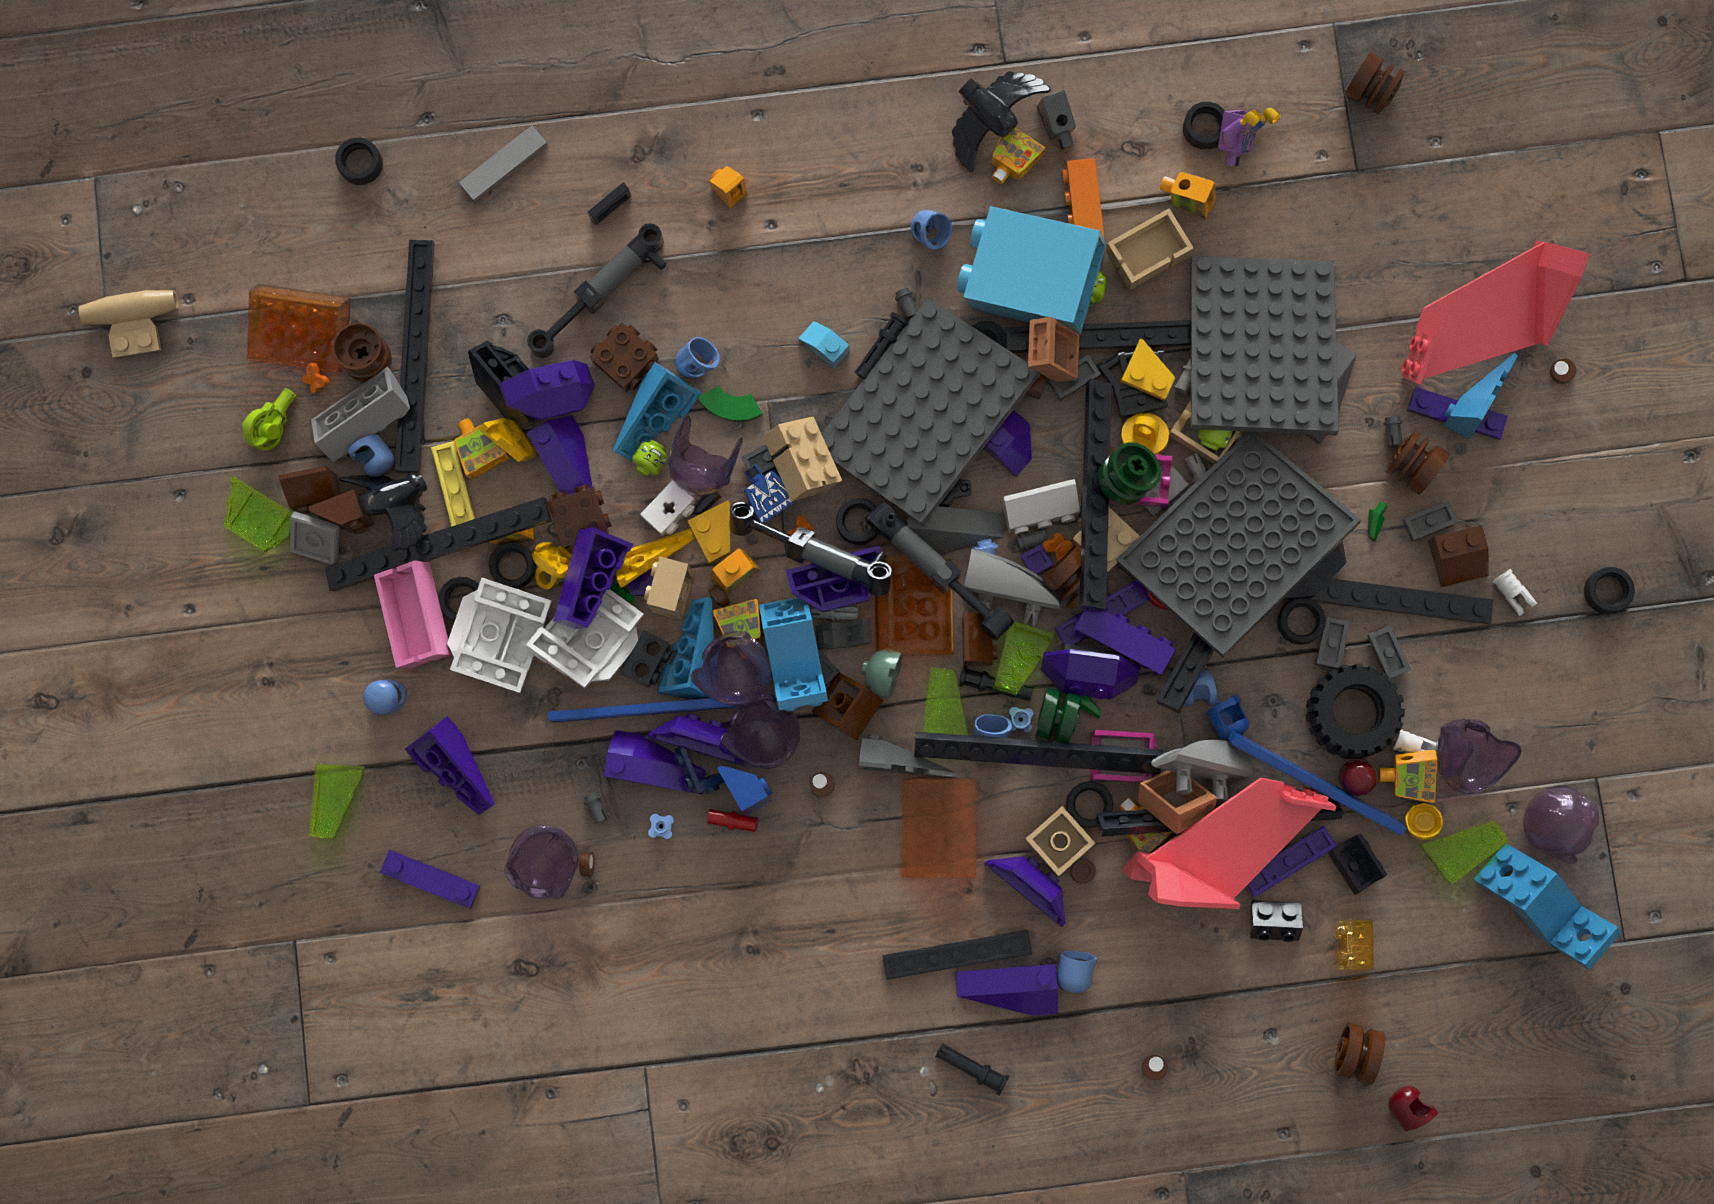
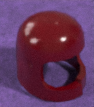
M1364 758L1351 759L1341 767L1338 779L1344 791L1351 795L1362 796L1367 795L1374 789L1377 775L1368 760Z
M1404 1086L1391 1095L1388 1101V1108L1404 1131L1422 1127L1438 1114L1433 1105L1428 1106L1421 1102L1418 1097L1421 1092L1413 1086Z

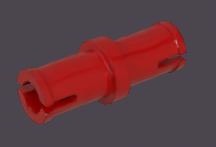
M710 809L707 824L728 827V830L733 831L734 829H741L756 833L758 817L737 814V811L728 813Z

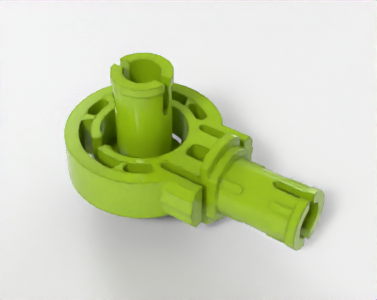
M284 388L273 404L266 402L262 409H256L246 417L242 423L244 439L249 446L260 450H270L280 442L283 435V425L287 421L285 412L297 398L291 390Z

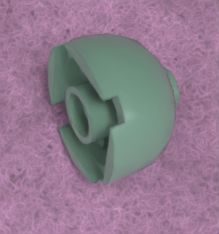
M884 649L874 653L869 661L865 660L861 674L865 675L867 688L879 697L891 699L897 682L895 681L897 674L900 672L903 654L895 650Z

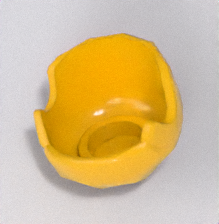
M1421 803L1409 809L1405 816V825L1407 831L1414 838L1430 840L1440 833L1443 827V817L1434 805Z

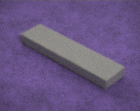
M531 125L460 181L459 184L471 199L476 202L548 144Z

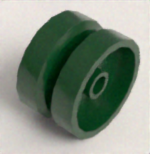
M1127 442L1120 445L1100 465L1097 476L1099 485L1107 497L1121 505H1132L1139 502L1146 493L1155 487L1160 480L1161 469L1155 454L1146 446Z
M1047 687L1034 739L1048 741L1054 728L1056 729L1054 742L1070 743L1079 716L1078 709L1081 696L1068 693L1061 707L1059 706L1060 691Z

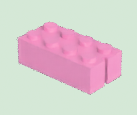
M412 561L396 567L397 569H389L375 574L374 578L396 668L411 669L429 663V661H435L452 655L447 644L448 636L430 563Z

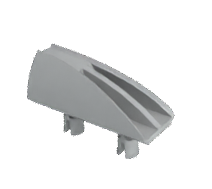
M971 549L964 587L968 591L979 593L978 600L985 604L989 610H991L994 596L1025 602L1027 605L1022 623L1027 625L1031 614H1033V626H1037L1041 606L1059 609L1060 607L1058 591L1052 592L1036 573L1006 558Z
M1223 740L1198 741L1186 747L1164 753L1151 762L1156 768L1177 774L1176 793L1181 792V795L1192 793L1191 777L1212 782V794L1217 797V803L1228 801L1226 785L1247 779L1252 774V765L1248 754L1231 745L1230 741Z

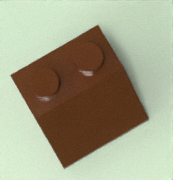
M327 466L278 475L289 508L301 514L310 513L309 506L341 494L338 475Z
M354 489L308 507L309 511L321 520L340 525L341 529L350 533L360 534L369 530V526L374 525L372 517L366 515L361 509L357 499L361 495Z
M1482 525L1434 536L1428 541L1441 587L1489 576L1488 545Z
M963 612L964 666H992L993 660H997L998 657L997 645H993V639L980 626L984 618L979 613Z
M839 673L826 689L828 701L815 706L811 712L857 741L884 700L866 686Z

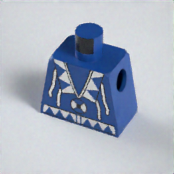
M755 464L744 472L751 482V485L746 487L744 492L754 509L757 521L765 523L795 502L790 500L782 480L774 471H770L763 476Z

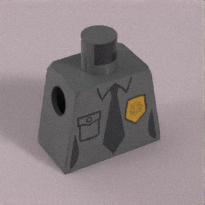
M1065 90L1043 97L1037 108L1049 139L1057 138L1061 150L1074 146L1071 133L1076 128V124ZM1056 122L1062 123L1063 126H1059Z

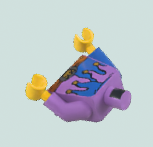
M1267 108L1262 116L1256 110H1251L1250 112L1243 110L1224 111L1218 148L1227 151L1225 164L1238 166L1241 154L1251 152L1257 130L1265 125L1264 122L1266 120L1271 125L1276 123L1281 115L1273 108Z

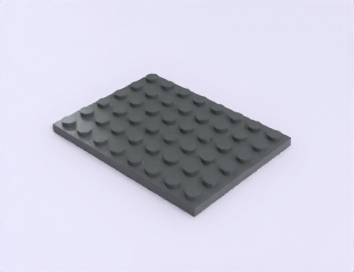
M1191 256V429L1337 436L1339 422L1334 261Z
M930 298L926 299L918 309L917 314L908 322L909 324L897 336V341L889 346L867 375V378H864L821 433L836 465L921 525L926 523L1041 375L1039 371L1028 367L1027 362Z
M1247 432L1131 544L1116 561L1118 565L1224 658L1360 524L1361 519L1257 432Z

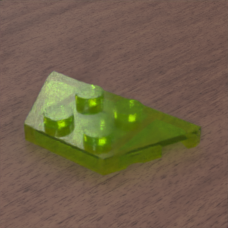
M231 475L229 480L231 487L229 497H227V513L224 519V527L264 552H268L289 539L291 515L293 512Z

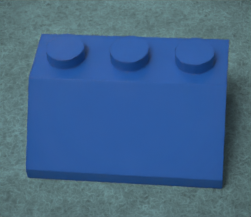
M722 765L717 768L739 808L745 815L772 801L769 795L773 793L764 778L759 779L755 774Z

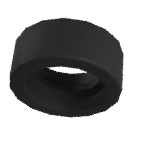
M1211 101L1199 102L1193 105L1188 110L1183 123V134L1186 140L1193 147L1199 149H1212L1218 146L1225 110L1219 104ZM1200 113L1213 115L1219 121L1220 128L1218 133L1211 138L1198 136L1192 129L1193 119Z
M355 137L344 141L339 146L335 155V164L341 175L348 182L355 185H366L373 182L380 175L383 168V159L377 147L370 140ZM357 149L368 150L373 158L371 166L365 172L359 174L350 172L346 167L347 156Z
M852 498L843 503L836 516L837 530L840 536L848 543L854 545H865L873 541L878 535L875 531L870 529L864 535H854L847 530L845 517L854 508H863L871 512L876 505L864 498Z
M515 542L504 543L497 547L489 560V570L497 583L515 589L523 588L531 582L535 576L537 566L530 550L522 544ZM510 552H517L523 555L527 564L523 576L514 580L506 579L499 571V561L505 554Z
M1604 567L1592 573L1584 586V597L1588 605L1596 612L1602 614H1614L1627 608L1633 601L1635 594L1634 582L1630 575L1617 567ZM1613 577L1620 582L1623 588V596L1618 603L1608 605L1599 600L1595 587L1601 578Z
M459 576L450 579L442 586L439 592L438 599L441 611L454 622L457 613L450 608L448 602L451 592L460 586L469 587L473 591L478 590L479 587L476 581L468 577Z
M1310 598L1292 599L1282 607L1278 614L1277 625L1279 632L1285 640L1292 644L1304 645L1311 643L1322 634L1325 629L1326 617L1324 610L1317 602ZM1295 608H1307L1315 616V627L1307 635H1297L1288 627V615Z
M1093 781L1082 782L1075 786L1067 796L1066 801L1067 812L1081 827L1088 829L1098 827L1096 818L1085 819L1076 811L1075 802L1080 793L1091 790L1100 794L1104 802L1102 813L1112 812L1114 805L1112 795L1108 789L1102 784Z

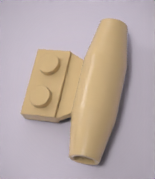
M144 290L107 296L79 306V316L83 325H111L108 336L112 358H120L162 351L158 327H156L151 318L177 310L179 303L174 290Z

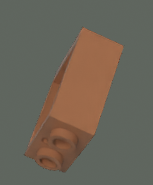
M1052 317L1030 320L1028 367L1039 371L1040 374L1055 382L1078 380L1079 333Z
M1164 771L1140 783L1138 803L1178 834L1215 810L1217 797L1191 777L1192 793L1181 795V792L1178 793L1188 803L1175 808L1161 796L1172 791L1176 792L1177 774L1171 771Z

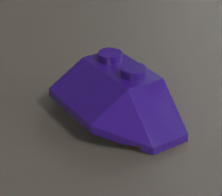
M570 360L528 369L501 382L499 386L507 407L516 409L537 420H543L583 411L595 384L587 364Z
M1013 410L983 450L1015 477L1032 460L1030 423Z
M879 545L852 552L851 554L872 562L876 555L881 552V548ZM813 563L786 570L792 594L822 613L869 601L872 596L866 590V586Z
M1074 649L1058 650L1052 653L1044 652L1041 664V671L1062 693L1110 700L1137 683L1141 665L1134 664L1130 660L1118 655Z
M687 713L686 717L678 716L649 732L648 737L650 739L677 747L684 746L687 750L742 766L744 764V759L728 730L723 728V723L710 720L709 724L700 721L701 717Z
M1023 856L988 860L984 864L1060 927L1064 926L1066 921L1062 888L1058 885L1060 880L1050 872L1045 875L1038 868L1041 865L1029 856L1027 859Z

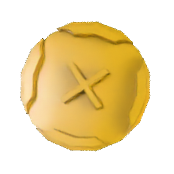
M1135 414L1127 419L1122 427V444L1127 442L1139 443L1146 446L1155 455L1161 454L1168 445L1169 430L1167 424L1154 414Z
M551 542L538 544L532 556L534 562L538 565L535 579L537 584L543 589L556 587L562 578H566L572 556L570 550L565 547L562 548L560 545L556 548L552 546L553 543ZM545 572L548 573V574H550V576H551V581H550V582H548V581L546 580V578H545Z

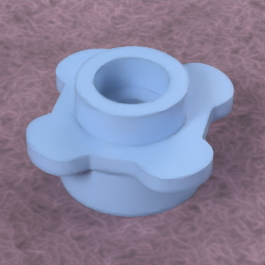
M991 539L980 540L977 542L978 545L972 546L973 549L994 555L996 554L995 549L998 548V545L992 542Z
M1012 707L1009 711L1012 731L1020 729L1024 732H1029L1032 729L1030 722L1033 711L1030 708L1024 710ZM1020 717L1023 718L1022 722L1018 720Z
M658 814L651 815L649 836L652 838L656 836H661L665 839L671 838V824L674 823V818L671 815L665 817ZM660 824H663L662 829L659 828Z

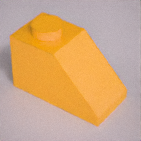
M726 166L724 169H718L712 174L709 181L711 189L729 208L747 194L744 177L730 167Z

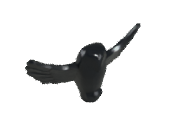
M1008 71L1004 76L997 77L996 81L991 83L990 87L986 89L972 78L962 86L959 93L962 95L965 105H968V108L962 114V117L957 119L956 126L952 129V136L954 137L953 146L956 148L955 155L960 160L962 166L966 167L969 172L974 171L979 145L989 130L995 135L1004 138L1015 129L1018 121L1015 114L1010 110L1011 107L1018 101L1031 95L1050 92L1051 88L1045 84L1044 80L1037 78L1034 74L1026 75L1023 72L1014 73L1013 71Z
M410 473L406 478L400 480H393L388 476L370 477L368 475H351L338 479L341 482L352 483L368 490V492L357 498L361 509L366 515L377 516L386 514L388 516L392 532L389 544L391 551H406L410 547H415L418 540L423 538V532L427 531V526L424 523V516L420 514V510L424 512L426 508L420 504L419 498L422 496V492L427 490V485L420 473L415 475Z

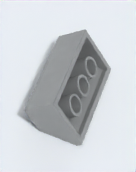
M386 367L311 419L314 442L332 462L347 456V450L356 441L365 436L383 431L387 428L388 424L395 419L402 418L410 410L408 398L391 370Z

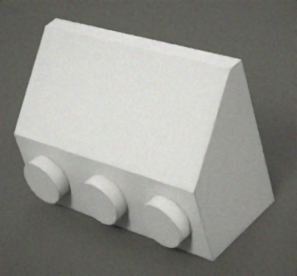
M1075 479L1004 496L1002 509L1008 532H1015V535L1029 532L1031 527L1038 526V529L1052 526V522L1061 520L1062 523L1076 520L1075 516L1079 515L1080 507Z

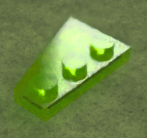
M1014 622L1006 633L993 689L1017 695L1057 634Z
M930 667L923 732L968 735L955 670Z
M316 763L309 837L336 838L366 767Z
M1490 821L1419 846L1449 885H1452L1510 840L1495 821Z

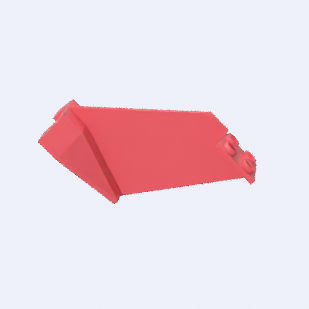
M1535 241L1532 249L1427 305L1422 309L1415 330L1417 332L1416 336H1413L1410 341V353L1408 359L1402 364L1401 377L1421 384L1425 378L1535 344L1547 346L1582 278L1590 253L1553 243Z
M1259 778L1153 853L1137 851L1123 867L1122 872L1130 879L1151 882L1148 895L1156 903L1181 907L1240 909L1241 904L1234 898L1321 809L1335 811L1336 806L1328 801L1329 798L1327 796L1318 794V791L1313 788L1304 787L1303 790H1298L1295 786L1286 784L1283 781Z

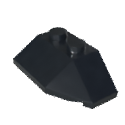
M489 341L469 349L468 355L476 384L505 419L526 424L534 421L535 418L507 407L499 386L501 382L528 370V367L518 355L502 347L494 346Z
M1343 541L1283 600L1315 597L1347 563Z

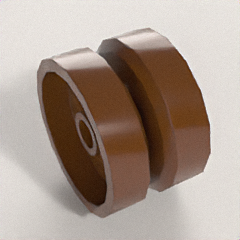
M1348 1022L1343 1029L1336 1051L1335 1075L1350 1079L1355 1074L1358 1082L1372 1085L1382 1063L1385 1033L1369 1029L1364 1034L1362 1026Z

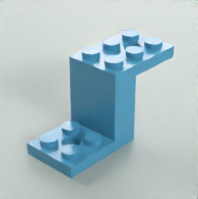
M798 597L760 604L759 608L779 711H793L805 705L818 706L828 701L809 605Z
M1507 843L1499 849L1474 878V881L1479 886L1510 904L1537 938L1588 970L1592 968L1622 933L1617 926L1583 907L1556 872ZM1513 870V873L1510 876L1504 877V874L1506 872ZM1591 934L1588 940L1580 941L1584 935Z

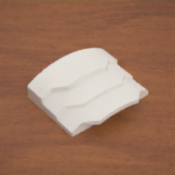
M481 578L478 590L462 598L447 644L454 656L450 670L521 693L534 657L531 652L526 650V644L540 627H544L552 601Z
M610 589L606 590L603 595L602 603L588 628L572 629L553 622V617L545 628L540 627L526 644V650L544 663L547 662L559 672L571 678L584 689L592 681H609L632 653L638 641L636 626L644 613Z

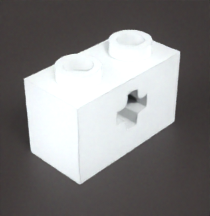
M672 480L640 515L664 537L666 534L671 535L678 528V522L683 516L687 518L692 514L696 501L676 481ZM673 507L675 512L673 514L667 513L665 508Z

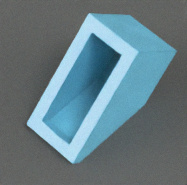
M815 321L798 338L833 369L850 352L848 343L831 329Z

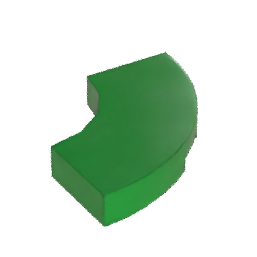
M717 386L698 397L700 403L710 413L719 418L734 422H745L763 416L762 411L751 394L742 397L731 396Z

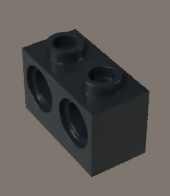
M643 630L621 674L647 688H650L651 684L656 685L661 676L659 669L662 663L666 664L671 657L670 643ZM652 644L660 645V652L655 656L648 654V648ZM642 665L648 666V675L638 677L637 669Z

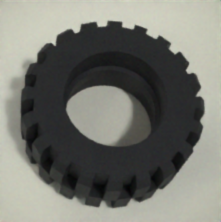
M1354 664L1351 666L1344 665L1332 670L1323 676L1316 686L1312 688L1310 699L1306 703L1308 708L1306 722H1310L1311 728H1309L1311 735L1315 734L1318 739L1316 742L1320 746L1324 745L1327 748V752L1332 755L1338 754L1340 758L1362 759L1383 751L1397 738L1396 734L1398 731H1401L1403 726L1401 718L1405 716V709L1401 708V703L1404 700L1402 695L1398 696L1396 689H1398L1396 683H1390L1388 680L1389 676L1384 672H1377V668L1373 666L1364 667L1363 664ZM1358 689L1372 699L1376 708V721L1374 726L1366 733L1350 734L1337 724L1333 714V704L1337 696L1343 691Z

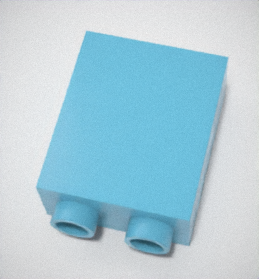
M990 206L986 220L977 219L971 234V246L978 249L973 265L964 264L961 268L957 284L958 292L964 293V299L973 310L1030 323V320L1052 317L1081 335L1107 246L1101 231Z

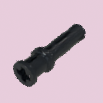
M894 312L890 314L891 318L883 329L879 330L877 341L854 373L863 380L867 378V375L889 346L897 341V336L903 328L909 324L900 315Z
M964 665L958 682L960 687L965 685L977 688L979 692L988 690L1030 701L1033 686L990 676L987 671L978 672L970 670Z
M944 1043L941 1044L939 1049L948 1053V1055L938 1051L935 1056L936 1058L976 1078L978 1085H986L995 1090L996 1095L1000 1096L1010 1077L1009 1075H1001L992 1070L991 1065L985 1064L982 1066Z

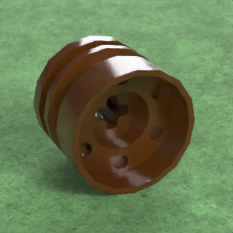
M1370 51L1344 95L1356 102L1364 95L1369 96L1365 107L1369 109L1374 100L1379 102L1374 110V113L1379 115L1390 104L1399 90L1405 71L1400 69L1395 77L1390 76L1395 65L1391 64L1383 72L1380 69L1384 59Z
M362 322L347 324L334 337L332 344L333 356L347 374L356 381L366 382L386 367L390 368L392 360L391 349L377 330L369 324Z
M1415 430L1412 435L1402 441L1393 453L1386 472L1391 475L1399 467L1400 471L1395 477L1397 480H1400L1408 473L1410 478L1406 486L1420 495L1440 471L1450 454L1438 445L1427 452L1425 448L1429 439L1425 437L1417 445L1416 441L1421 433Z
M1078 545L1065 554L1041 580L1052 592L1061 586L1065 588L1059 599L1063 601L1071 595L1072 598L1066 604L1070 610L1080 603L1081 548Z

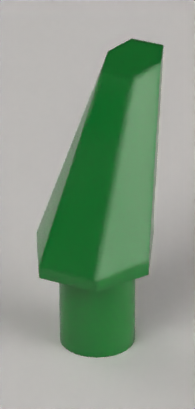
M1381 501L1375 509H1369L1368 536L1372 541L1377 539L1385 520L1382 515L1388 507Z
M615 582L609 588L628 603L632 604L635 597L630 594L629 589L625 587L620 588L619 584Z
M1081 696L1079 708L1099 719L1101 717L1100 708L1090 697Z

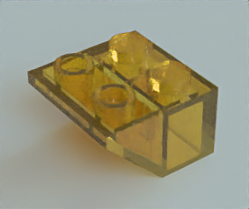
M1338 920V925H1335L1334 935L1335 939L1339 940V950L1335 951L1336 965H1339V970H1374L1373 920Z

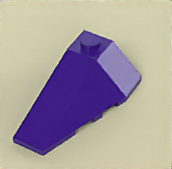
M573 415L547 421L527 432L559 492L565 491L567 495L575 492V487L588 484L589 488L593 487L584 435Z
M448 716L436 723L405 748L407 753L426 773L431 771L439 778L438 783L443 787L446 784L456 791V797L478 815L495 804L463 734Z
M615 730L607 753L604 777L693 793L692 790L689 791L684 783L683 778L686 776L683 768H679L676 764L675 753L640 734ZM691 763L698 781L705 778L706 770Z
M1055 964L955 972L957 997L1033 1016L1058 1014V987Z

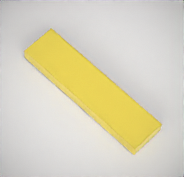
M454 441L431 447L451 527L475 519Z

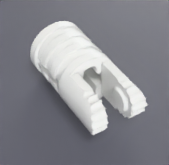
M1509 569L1497 577L1493 583L1501 590V593L1506 597L1505 599L1516 613L1521 616L1524 614L1522 606L1514 599L1516 595L1521 593L1526 602L1532 607L1538 603L1524 585H1521L1516 576L1513 575V571Z
M1402 729L1397 732V738L1391 744V749L1401 753L1426 750L1437 751L1439 748V743L1410 734Z

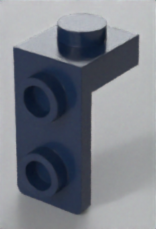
M685 747L675 748L676 754L674 758L678 767L683 768L686 776L683 778L684 783L689 791L692 790L693 794L703 791L709 794L720 789L719 784L725 782L720 773H714L698 781Z

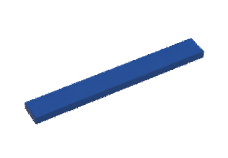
M733 696L549 711L548 720L556 723L740 708L744 706V697Z
M1232 730L1229 734L1228 739L1231 745L1400 836H1403L1407 828L1402 821Z

